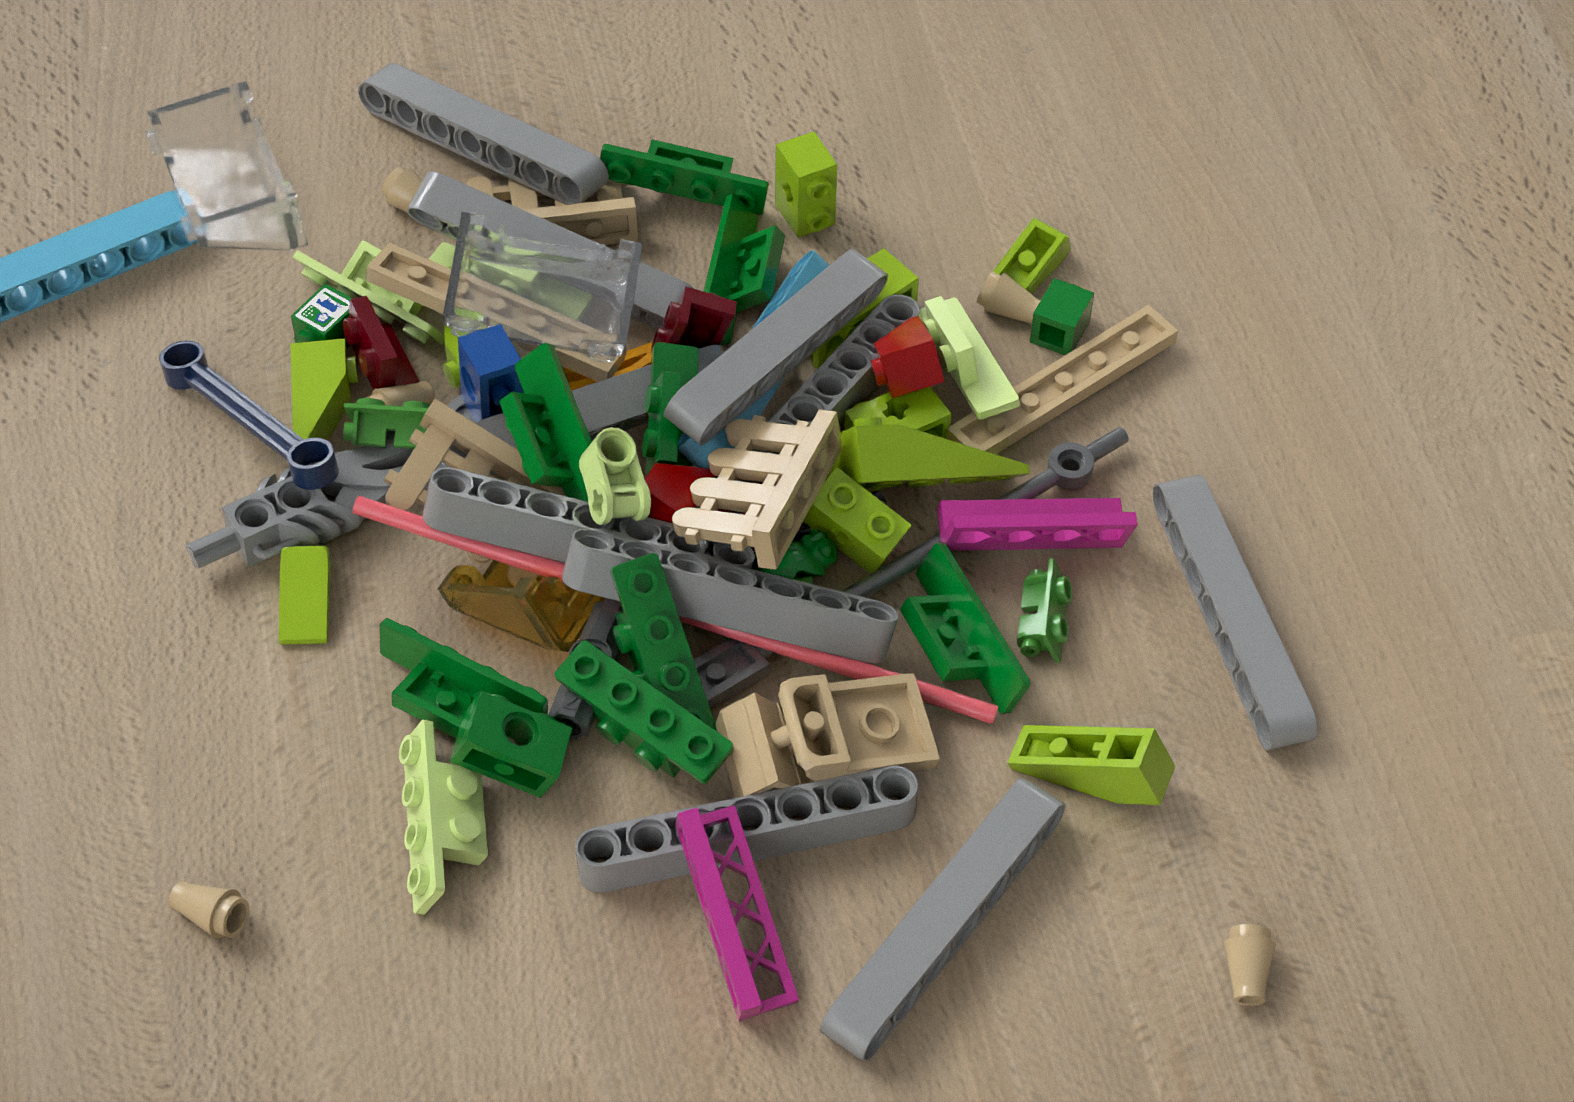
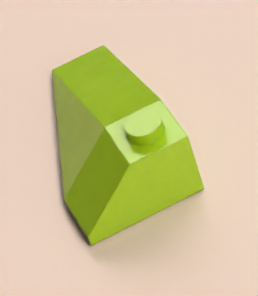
M869 417L853 420L854 427L840 432L843 449L827 478L838 467L871 492L882 491V488L901 486L903 481H908L909 488H918L945 483V479H949L950 484L1009 480L1030 474L1028 464L900 424L882 425L880 417Z

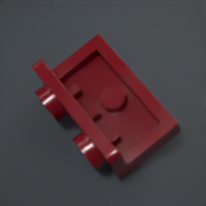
M685 286L678 303L670 301L663 322L665 329L657 328L651 346V353L653 346L657 342L693 346L698 349L710 345H720L735 316L737 302L720 297L714 293H707Z
M367 296L350 299L349 317L343 321L345 338L348 344L352 346L359 360L364 376H367L373 390L418 383L419 379L392 326L389 323H380Z

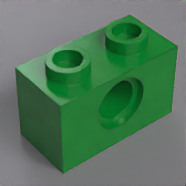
M480 691L464 712L450 762L542 798L559 778L572 727L557 722L554 717L548 714L535 713L513 704L502 695ZM508 737L514 739L518 745L512 743Z

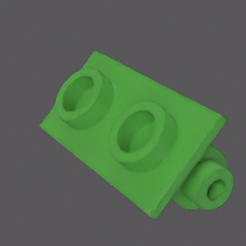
M360 398L357 400V403H344L346 414L349 420L353 421V423H344V441H352L353 446L386 447L387 431H395V448L415 449L416 445L409 442V439L415 429L422 433H425L427 430L420 426V423L430 404L421 401H406L403 403V406L385 405L382 400L374 398Z
M1049 558L1048 572L1034 569L1024 579L1021 609L1024 613H1037L1020 615L1017 645L1021 648V653L1027 657H1035L1039 655L1040 651L1049 650L1054 661L1060 663L1062 643L1067 642L1069 636L1068 623L1065 617L1066 604H1071L1073 592L1069 577L1062 575L1054 558Z

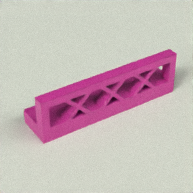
M1121 498L941 500L937 506L941 543H945L950 551L1122 548L1138 525L1136 512L1122 511Z
M735 805L700 815L698 807L679 812L675 827L738 1021L798 1003V994ZM727 821L733 842L726 855L723 856L711 850L704 828ZM735 850H737L741 864L731 860ZM726 868L746 877L749 890L741 905L728 899L721 881V876ZM751 898H753L757 913L746 908ZM732 911L736 912L735 917H733ZM742 916L762 926L765 939L757 954L744 948L737 930V925ZM767 947H769L773 962L762 957ZM748 960L752 961L751 966H749ZM758 965L778 975L784 994L760 1000L753 979V974Z

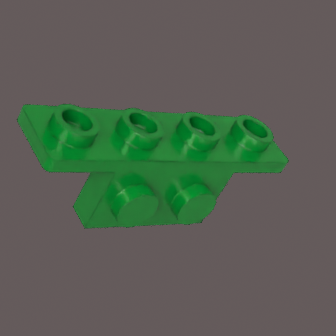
M651 139L648 153L610 144H603L600 160L608 170V180L723 207L726 196L736 194L754 214L762 215L764 212L769 183L764 180L731 173L733 158L654 139Z
M736 194L726 196L703 291L737 302L735 316L720 343L721 346L731 343L738 312L755 305H762L772 299L786 236L776 225L756 232L757 216Z
M657 342L652 348L651 385L647 387L644 402L645 412L649 413L648 429L645 430L642 443L643 457H647L646 476L655 463L693 467V464L678 451V440L682 436L683 431L664 417V411L676 392L698 374L699 350L697 347Z
M542 343L515 364V370L524 393L511 392L502 398L499 403L506 418V427L513 436L521 456L522 468L529 477L531 484L562 487L566 497L588 502L587 491L579 469V460L592 440L554 346L550 343Z
M935 543L925 557L923 564L916 571L918 579L929 596H908L899 610L942 682L980 679L992 701L998 706V711L1001 714L1011 713L1030 687V679L945 543Z
M649 553L611 567L610 573L623 611L615 613L618 625L613 627V633L621 653L629 654L634 669L633 673L717 731L658 555L656 553Z
M385 618L380 623L381 655L411 670L404 680L391 692L392 706L419 720L433 721V727L457 738L464 712L480 691L502 695L508 698L511 703L535 713L548 714V699L534 688L523 686L499 674L492 667L483 666L459 654L452 647L443 646L419 634L410 626L401 625L389 618Z
M586 640L581 641L554 672V676L560 684L591 705L598 720L597 730L611 743L619 745L623 741L635 750L633 754L637 760L653 772H657L661 768L674 778L682 769L700 783L705 784L734 751L733 743Z

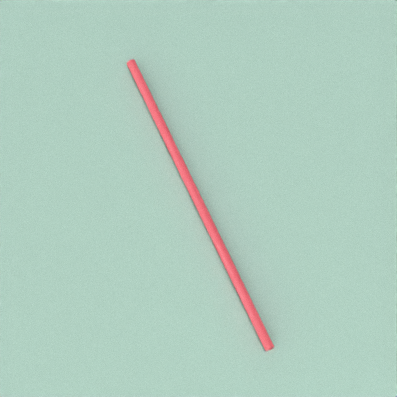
M358 496L355 500L353 514L564 583L562 581V573L565 563L441 532L428 526L423 520V516L362 496ZM679 616L680 621L856 680L900 675V673L866 662ZM916 679L923 702L993 724L998 709L997 705Z

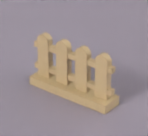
M481 176L473 177L466 182V185L502 201L511 200V205L601 245L638 242L634 197L623 198L621 187H628V184L608 180L595 193L597 201L565 205L553 199L555 206L539 208L537 197L546 195L508 178L509 185L492 187L490 179Z
M437 399L433 400L420 423V426L427 429L425 433L415 429L410 437L409 442L416 445L401 471L397 473L390 468L383 480L391 485L385 497L386 504L405 511H409L415 501L423 506L425 505L427 490L424 487L441 461L451 468L495 478L489 474L493 470L507 479V482L565 496L562 487L531 484L529 477L522 468V459L516 448ZM452 445L467 454L466 458L464 459L449 449ZM467 551L469 558L476 563H487L491 560ZM510 566L507 571L509 582L516 588L529 587L537 576L545 581L547 577Z
M819 409L811 425L810 422L799 420L796 425L766 422L765 416L754 415L752 420L736 419L728 423L725 428L729 445L735 448H719L709 454L710 471L718 477L699 478L691 484L692 500L700 508L687 507L676 511L672 516L675 533L678 536L685 537L687 544L697 545L700 540L731 544L732 550L744 551L746 546L755 547L758 567L777 570L843 449L837 411ZM754 449V450L778 452V453H780V454L756 452V451H752V450ZM735 479L763 482V484L735 481ZM718 509H724V510H731V511H738V512H746V514H745V515H743V514H735V513L721 512V511H717V510H718Z

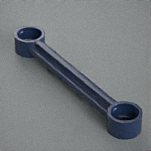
M179 341L167 346L160 353L159 361L168 386L179 390L195 389L284 458L289 464L292 479L296 486L306 490H315L330 485L337 478L339 468L333 446L329 441L322 438L303 439L209 368L201 344L195 341ZM314 462H319V463L314 464V465H308V464H311V463H314Z

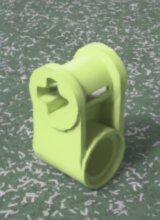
M610 427L603 429L582 453L579 460V469L587 491L592 519L599 525L607 524L614 518L631 517L635 521H643L647 519L650 513L651 496L648 485L643 477L634 440L626 431L619 428Z

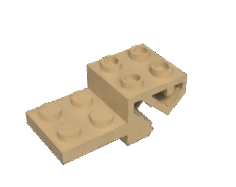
M914 673L828 683L826 674L789 678L780 684V692L778 693L780 704H776L753 693L721 709L715 723L717 732L729 739L734 746V751L726 759L725 763L735 798L886 766H901L910 771L936 768L940 760Z

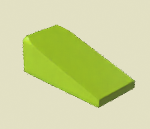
M1033 217L993 272L1002 275L1003 272L1032 294L1071 251L1070 238L1068 235Z
M294 546L281 549L279 645L328 643L332 562L327 546Z

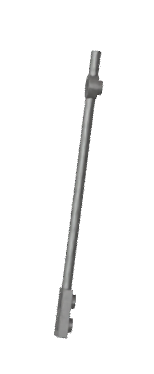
M1117 427L1087 446L1073 442L1057 445L1049 454L1048 465L1045 471L996 500L1034 499L1055 485L1064 489L1084 487L1092 478L1094 462L1128 443L1129 437L1127 432L1122 427ZM940 533L841 592L868 598L920 567L933 545L941 543ZM730 638L694 659L710 709L715 708L770 675V663L765 658L774 654V652Z

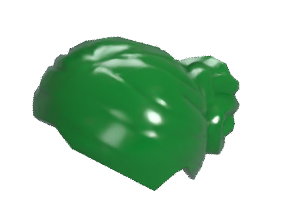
M814 529L808 534L802 535L800 540L791 542L777 570L758 567L756 554L752 569L789 579H794L795 575L798 578L812 576V578L815 576L822 577L825 574V570L836 562L837 550L835 543L827 538L826 532Z

